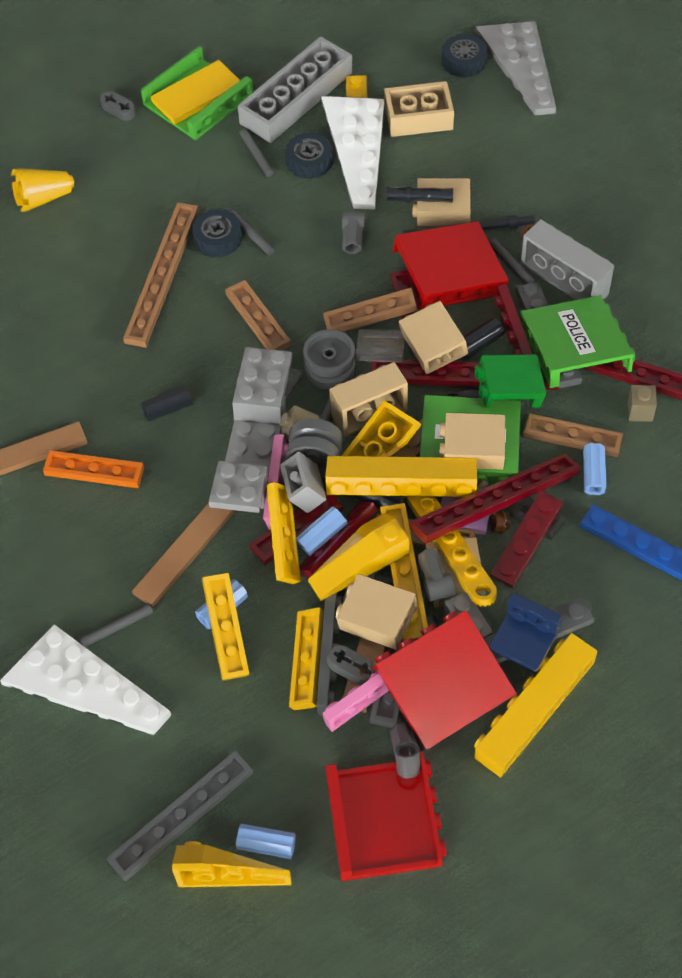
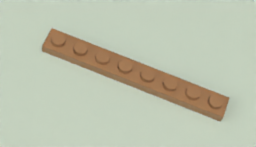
M177 202L123 337L124 344L147 347L191 234L193 223L198 216V206Z

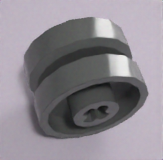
M327 329L318 331L307 339L303 349L304 370L306 378L312 385L320 389L330 390L339 383H345L353 379L356 369L355 347L347 334L339 330Z
M308 418L299 420L290 429L289 445L287 446L285 459H289L299 451L318 465L320 475H326L327 456H340L343 442L342 432L336 425L322 419Z

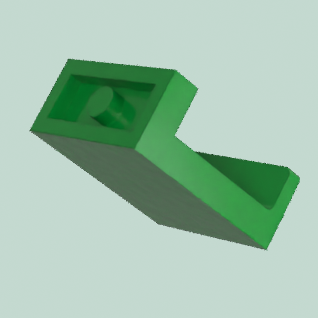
M482 355L479 364L475 366V378L479 379L480 383L479 397L483 399L485 407H490L493 400L529 399L531 408L541 407L546 396V389L537 355Z

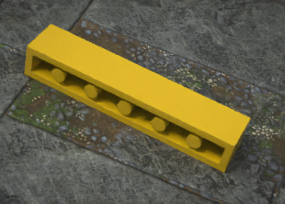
M327 456V495L466 497L477 492V458Z
M573 633L566 640L562 638L554 648V655L543 660L538 669L539 673L535 677L530 676L522 688L524 691L519 697L517 695L512 697L507 705L508 710L503 716L499 714L493 720L490 732L487 735L482 734L474 745L476 748L475 759L500 778L595 663L598 651Z

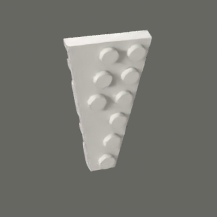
M321 96L353 209L375 210L384 99Z
M55 624L0 680L4 686L10 688L13 686L22 689L25 693L31 695L34 693L48 698L49 701L83 712L88 711L97 714L101 718L112 719L124 723L125 726L152 735L171 716V712Z

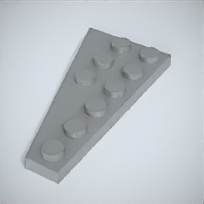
M527 21L476 26V35L482 38L487 49L489 48L493 53L494 60L505 75L511 78L515 89H519L522 93L523 100L533 114L556 113V104L536 22Z

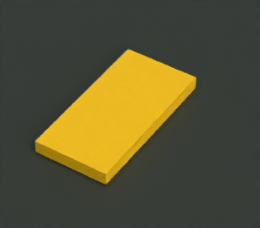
M217 60L152 95L151 100L176 125L203 110L240 80L220 60Z

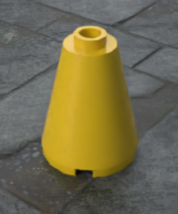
M17 168L12 169L11 176L16 178V181L12 182V188L17 206L22 205L21 212H27L69 194L72 188H74L73 177L67 171Z

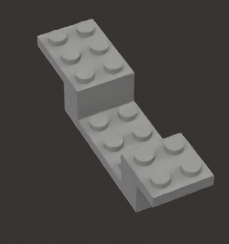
M245 347L232 401L234 424L225 462L218 461L209 498V507L259 513L260 509H264L274 435L281 434L280 420L282 415L286 413L284 394L292 362V352Z

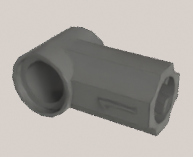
M343 213L342 247L343 251L350 255H356L362 250V235L365 233V213Z
M433 548L424 550L418 555V561L424 576V587L428 600L431 602L455 596L454 582L451 574L446 571L440 551Z
M405 723L396 724L389 731L396 760L397 773L403 778L416 777L421 772L419 746L416 744L413 730Z

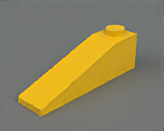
M384 400L342 456L390 457L410 441L421 426V423Z
M382 514L363 524L308 579V582L320 601L348 587L351 582H355L358 574L367 577L410 554L409 538L395 518Z
M189 841L184 843V845H177L172 871L178 887L291 885L290 870L208 845H201L200 842Z

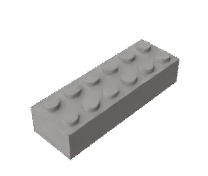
M320 36L238 105L239 123L272 143L321 101V96L328 95L346 79V76L352 74V54Z

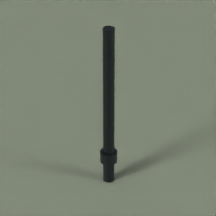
M513 215L507 216L506 219L480 221L479 224L483 230L506 227L508 229H516L518 226L535 224L534 215L523 217ZM444 226L403 230V233H411L422 230L441 228Z

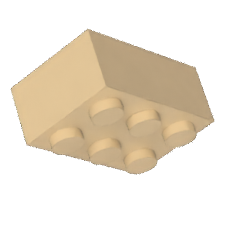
M447 81L384 88L385 112L391 137L453 130L454 109Z
M395 362L380 366L378 369L367 374H361L345 383H339L331 388V417L342 432L343 437L345 438L361 431L384 400L402 412L408 411V382Z

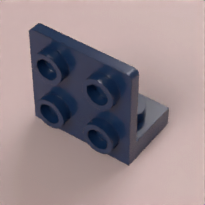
M512 593L508 600V614L489 645V649L536 672L561 629L562 615Z

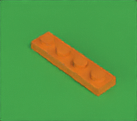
M49 450L43 472L45 476L139 488L144 464Z

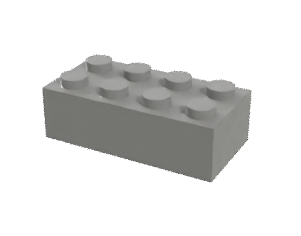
M541 219L524 234L521 265L575 300L599 295L604 299L609 294L614 264L609 260L602 258L590 248L583 246L572 237L565 235L553 225Z

